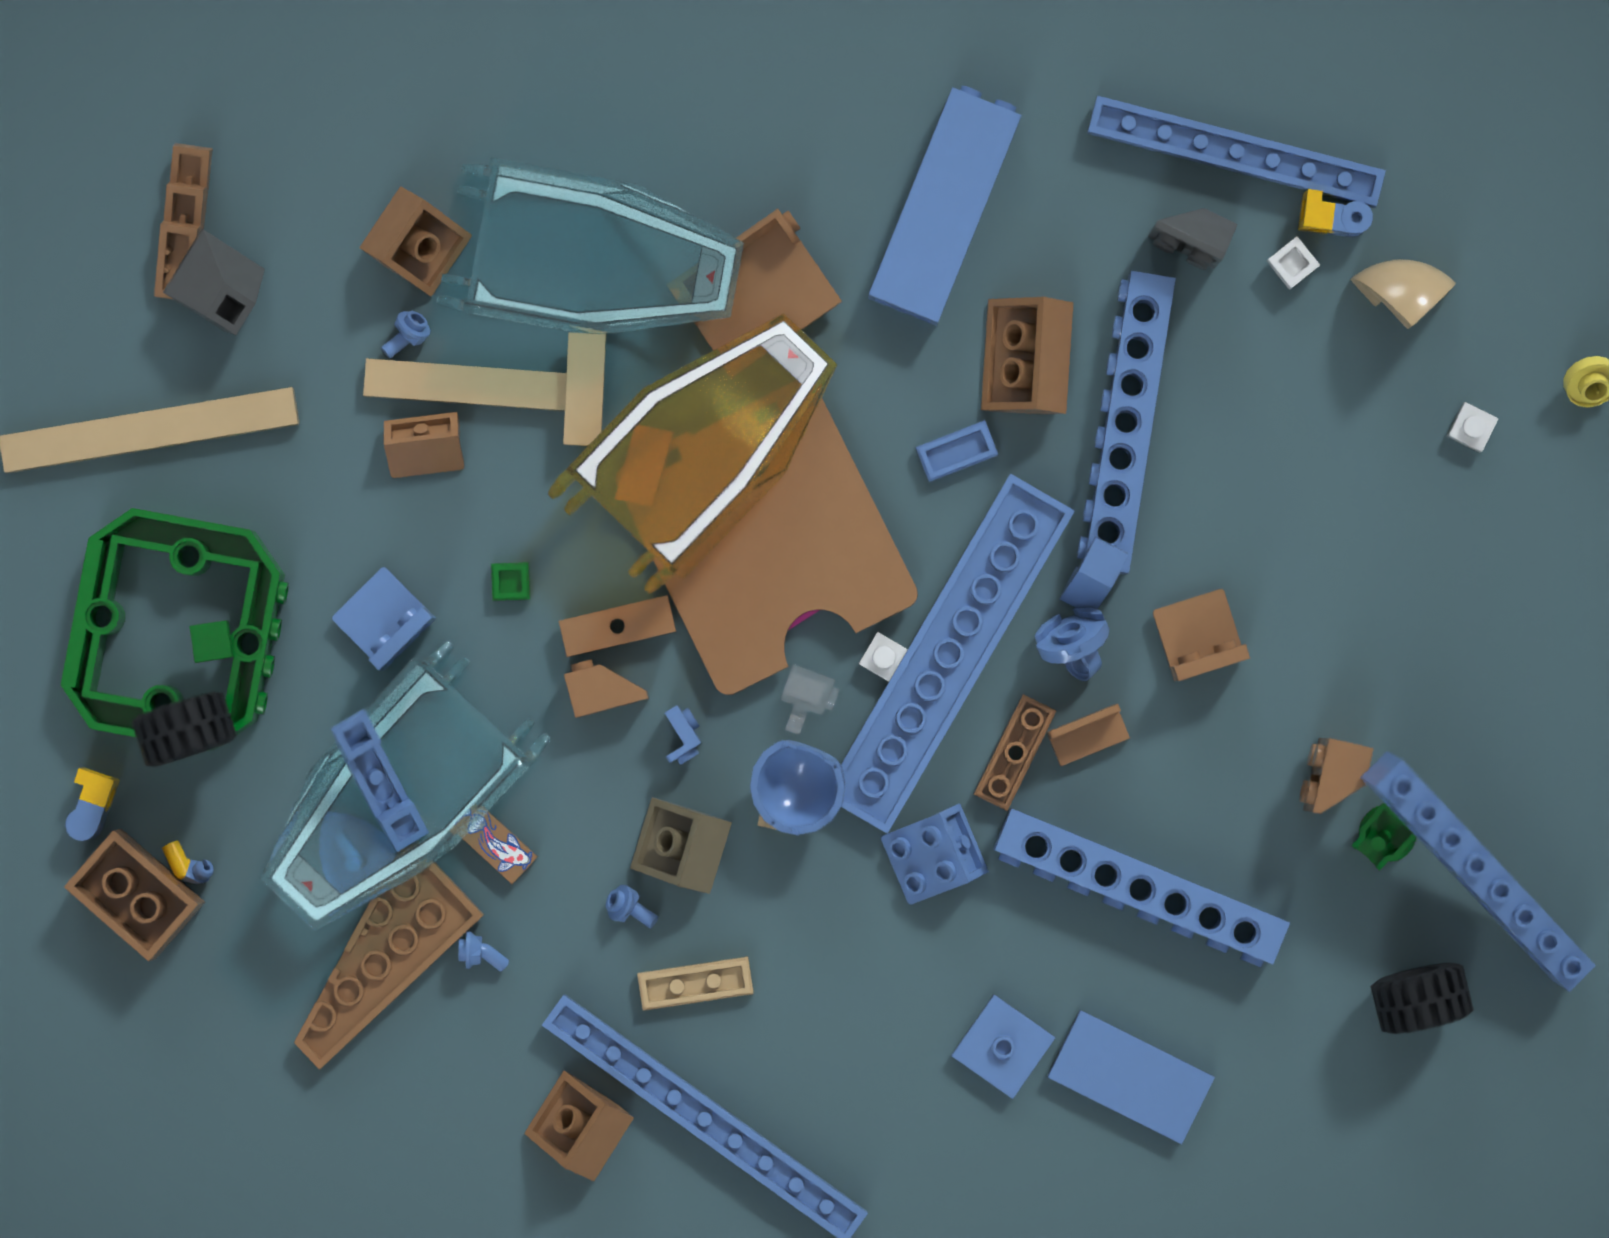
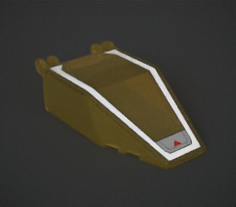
M783 313L644 387L568 468L558 476L548 491V495L555 500L576 480L584 488L567 502L564 511L568 515L573 514L592 495L648 550L629 569L628 573L633 578L640 575L656 557L664 567L647 581L644 589L648 593L657 590L674 575L684 579L787 472L792 462L791 459L800 440L803 439L809 421L826 391L837 364Z

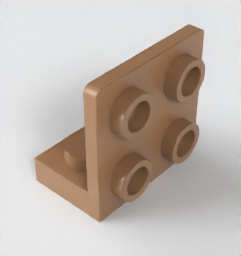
M1223 589L1202 594L1153 611V617L1174 682L1250 659L1246 644L1241 645Z

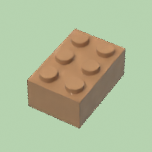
M123 829L113 830L64 886L66 890L148 962L157 959L205 904L203 899L181 880L177 879L171 871Z

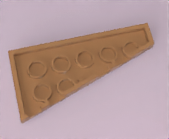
M415 841L398 851L393 861L419 844ZM429 855L379 885L336 967L329 976L322 993L295 1039L294 1043L319 1070L484 916L483 912Z

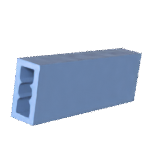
M961 86L960 90L954 87L951 89L868 295L870 300L937 326L1022 116L1015 112L1016 107L1002 100H996L994 104L981 99L982 93L967 86Z

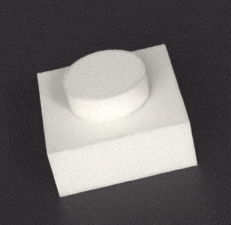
M1298 236L1267 260V263L1289 290L1320 266Z
M1464 402L1447 437L1481 453L1499 418Z
M877 632L859 665L889 682L908 649Z

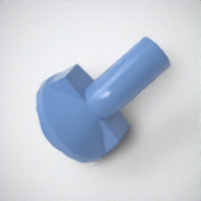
M415 311L400 312L394 323L399 333L384 344L381 350L387 358L391 359L409 343L413 346L421 345L431 332L426 318Z
M620 885L612 890L607 897L606 909L608 910L609 918L613 921L625 922L628 916L631 915L651 929L659 916L638 903L637 901L640 896L637 891L627 885Z
M467 932L466 939H459L458 958L459 961H466V969H470L473 965H480L481 958L499 972L507 967L509 960L492 946L482 943V936H475L472 932Z

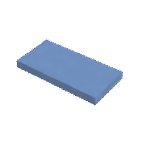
M1079 1010L1047 1075L1048 1078L1180 1144L1183 1143L1215 1078L1082 1010Z

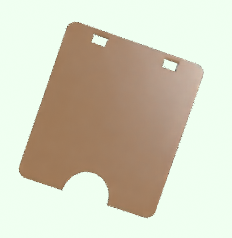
M795 381L670 443L666 456L674 453L678 465L661 473L652 510L625 503L715 687L719 692L726 695L736 694L789 667L785 656L786 635L792 623L807 612L815 610L833 612L845 619L855 633H858L911 607L917 600V588L816 385H814L748 486L673 565L650 544L673 541L678 538L736 477L780 415L778 414L761 422L758 414L755 412L777 402L782 412L801 384ZM623 467L616 474L615 482L617 488Z

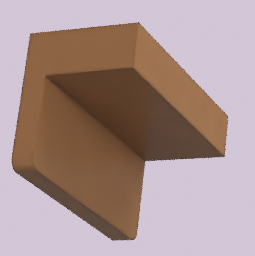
M458 412L384 421V448L392 478L464 469Z
M1119 704L1110 705L1046 732L1060 766L1130 739L1119 712L1121 711Z

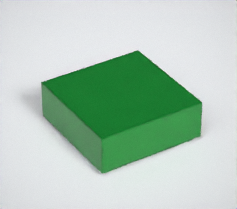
M529 562L491 564L492 601L531 600Z
M228 620L189 626L195 663L234 658Z

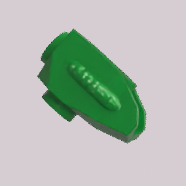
M1383 802L1382 805L1380 804L1372 808L1363 816L1358 829L1359 838L1352 844V847L1365 855L1380 871L1387 862H1395L1405 858L1415 846L1417 837Z

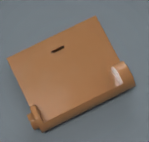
M777 208L727 243L737 248L726 311L689 315L716 355L769 329L771 324L774 326L782 321L786 322L796 333H799L842 303L838 294L795 232L801 228L789 210L782 214ZM699 264L668 284V287L680 304L693 303ZM759 345L724 365L730 376L734 378L766 356L768 352Z

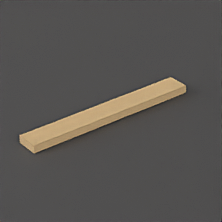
M290 387L1 435L0 450L4 473H12L300 425L294 388Z

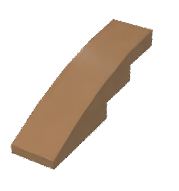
M178 143L173 145L170 182L166 186L164 221L160 224L154 297L172 299L164 294L163 291L201 229H204L213 148Z

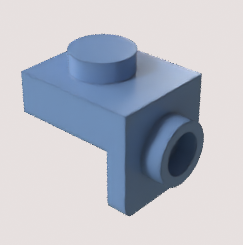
M676 705L665 712V715L684 745L667 755L666 759L669 763L677 759L679 764L682 765L699 754L696 746L702 742L694 731L700 725L690 709L686 708L682 711L679 705Z

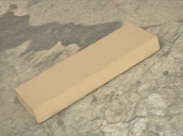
M568 333L563 445L597 447L602 441L606 334Z
M748 956L637 973L643 1011L754 994Z

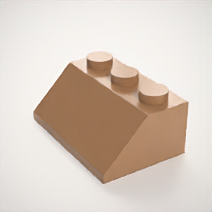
M1048 297L988 299L981 410L1027 414H1066L1073 302Z

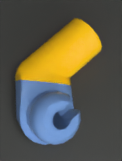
M178 840L162 847L170 868L177 879L193 884H203L213 875L214 868L211 862L206 859L202 861L188 859Z

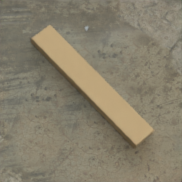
M366 359L363 396L565 411L567 373Z

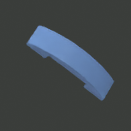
M363 709L331 728L336 744L355 783L394 850L398 852L428 834L429 832L414 803L408 798L380 745L381 740L366 711Z

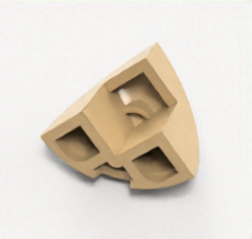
M1414 260L1381 262L1362 270L1350 279L1375 307L1383 302L1407 329L1419 321L1456 284L1439 269Z

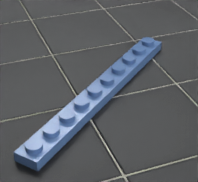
M564 994L543 1022L542 1026L835 1237L851 1238L867 1216L868 1211L567 995Z

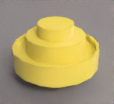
M1600 356L1586 357L1575 362L1567 370L1563 378V387L1572 403L1588 408L1599 406L1609 401V359Z

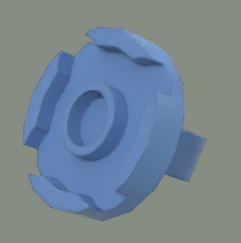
M1079 607L1073 609L1075 614L1073 616L1062 619L1060 614L1042 624L1035 633L1036 648L1044 661L1065 664L1072 676L1081 681H1088L1102 666L1097 649L1107 640L1110 629L1100 610L1092 607Z

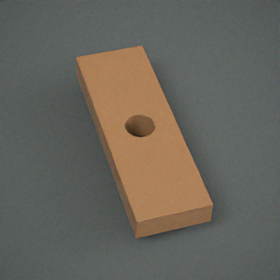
M668 595L559 621L567 657L676 632ZM616 619L622 620L625 624L624 630L618 634L614 633L611 629V624Z
M1022 694L974 795L1008 811L1056 710ZM1014 745L1019 746L1022 750V755L1017 760L1011 759L1008 754L1009 749Z

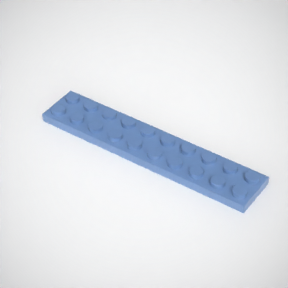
M1010 473L844 758L841 766L846 787L842 808L888 834L1075 511Z

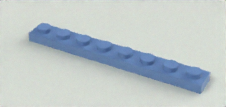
M1101 96L1096 98L1087 132L1090 135L1302 190L1323 191L1325 196L1344 201H1361L1371 208L1377 206L1386 172L1383 169Z

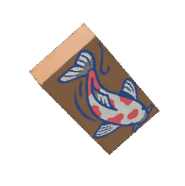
M485 807L481 808L458 833L466 843L511 884L538 857Z

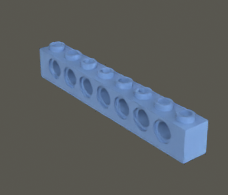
M1136 271L1129 273L1128 280L1121 279L1118 301L1124 302L1122 317L1115 316L1112 330V338L1118 339L1116 353H1109L1106 375H1112L1110 390H1103L1100 411L1107 413L1104 427H1097L1094 448L1101 449L1098 464L1092 463L1089 485H1093L1095 488L1093 500L1086 499L1083 513V522H1089L1087 537L1080 536L1077 558L1083 559L1094 537H1098L1099 526L1102 523H1111L1117 529V538L1110 544L1129 553V557L1120 574L1125 575L1129 574L1176 280L1174 277ZM1138 303L1148 305L1152 310L1151 320L1148 322L1138 321L1133 315V306ZM1140 340L1145 344L1146 355L1144 358L1135 359L1128 354L1127 344L1129 341ZM1132 376L1140 382L1141 389L1138 395L1129 396L1123 392L1121 381L1124 377ZM1120 413L1130 414L1135 421L1133 431L1124 433L1118 430L1115 425L1116 416ZM1119 449L1127 453L1129 457L1127 468L1119 470L1110 464L1109 456L1113 450ZM1115 486L1122 491L1123 501L1119 506L1113 507L1105 502L1103 493L1107 487Z
M1386 751L1360 777L1553 982L1570 992L1596 966L1402 759Z
M1009 808L993 847L995 851L1000 852L998 858L1000 861L1019 868L1021 861L1035 867L1034 875L1054 882L1055 877L1059 876L1070 881L1067 888L1085 896L1089 895L1090 890L1104 895L1102 902L1122 911L1125 904L1139 909L1137 917L1156 925L1160 918L1173 923L1171 931L1192 939L1194 933L1208 938L1207 946L1227 953L1229 947L1243 952L1241 960L1258 967H1262L1264 961L1274 964L1290 925L1285 920L1012 808ZM1032 836L1042 837L1046 844L1044 853L1038 857L1029 856L1025 850V844ZM1068 850H1074L1080 856V864L1073 871H1065L1060 865L1061 855ZM1108 864L1114 869V879L1108 885H1099L1095 880V871L1099 866ZM1136 879H1145L1149 885L1147 896L1140 900L1133 899L1129 891L1131 883ZM1179 893L1184 901L1183 908L1178 913L1170 914L1164 907V901L1168 895ZM1207 907H1213L1218 913L1217 923L1210 928L1202 927L1199 922L1201 911ZM1244 921L1249 922L1253 929L1251 938L1245 942H1238L1234 937L1236 925Z

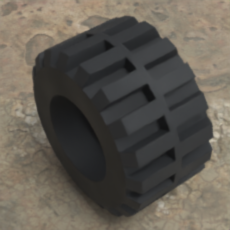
M215 691L154 709L137 716L131 722L145 766L151 767L161 766L230 743L237 737L224 694Z
M1457 963L1432 964L1397 972L1378 979L1370 986L1381 1031L1386 1033L1401 1034L1426 1030L1461 1020L1474 1011L1463 965Z

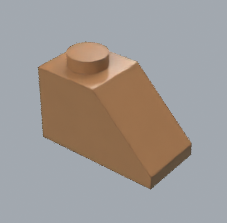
M592 659L570 665L572 672L564 674L575 718L649 699L648 691L603 665L594 666Z

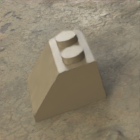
M652 797L630 869L679 887L710 894L732 822Z

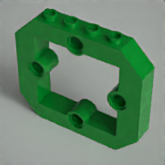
M131 508L88 538L61 687L90 729L136 737L131 722L137 716L156 709L155 700L160 694H167L172 703L184 700L182 693L177 688L168 685H156L149 688L144 693L142 699L97 691L107 636L118 633L125 623V611L117 601H114L125 545L169 553L172 567L177 572L188 576L204 574L210 568L212 561L250 568L240 625L231 634L234 658L225 699L236 734H239L258 721L259 714L264 715L266 711L268 693L263 692L265 679L266 677H272L275 665V656L270 655L272 642L279 640L282 628V619H277L279 604L285 605L289 591V583L284 582L285 574L255 531ZM189 547H195L199 552V561L193 567H187L182 560L184 551ZM106 606L112 613V620L107 626L100 627L96 622V613L100 608ZM250 633L257 636L259 640L258 650L251 655L246 654L242 649V640Z

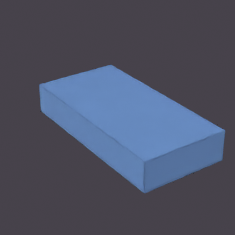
M985 420L915 448L928 482L998 456Z

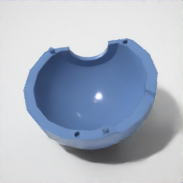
M791 740L778 741L763 751L753 767L750 783L754 806L763 820L778 831L793 835L815 832L829 822H832L842 806L846 787L843 769L837 759L817 748Z

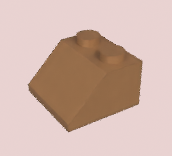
M400 186L359 248L427 295L432 296L472 235L427 201Z
M563 1071L524 1134L564 1168L595 1181L634 1117L610 1098L572 1074Z

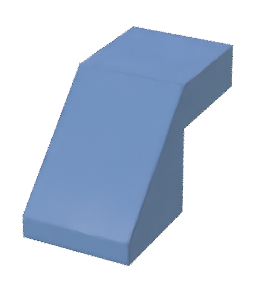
M1095 536L1080 566L1075 567L1059 599L1075 608L1092 607L1098 609L1112 589L1129 557V553Z

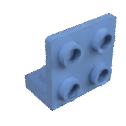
M382 567L332 617V620L370 657L368 660L379 671H384L437 619L385 567Z
M960 803L881 837L902 891L910 905L967 884L989 872Z

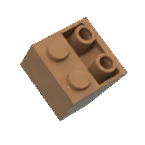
M1319 738L1318 744L1312 743L1307 765L1313 766L1309 781H1303L1299 796V802L1304 803L1303 810L1321 814L1364 787L1366 783L1360 777L1370 768L1374 748L1331 738Z

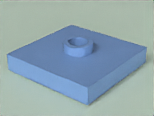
M993 994L951 1056L1013 1099L1052 1044L1055 1036Z

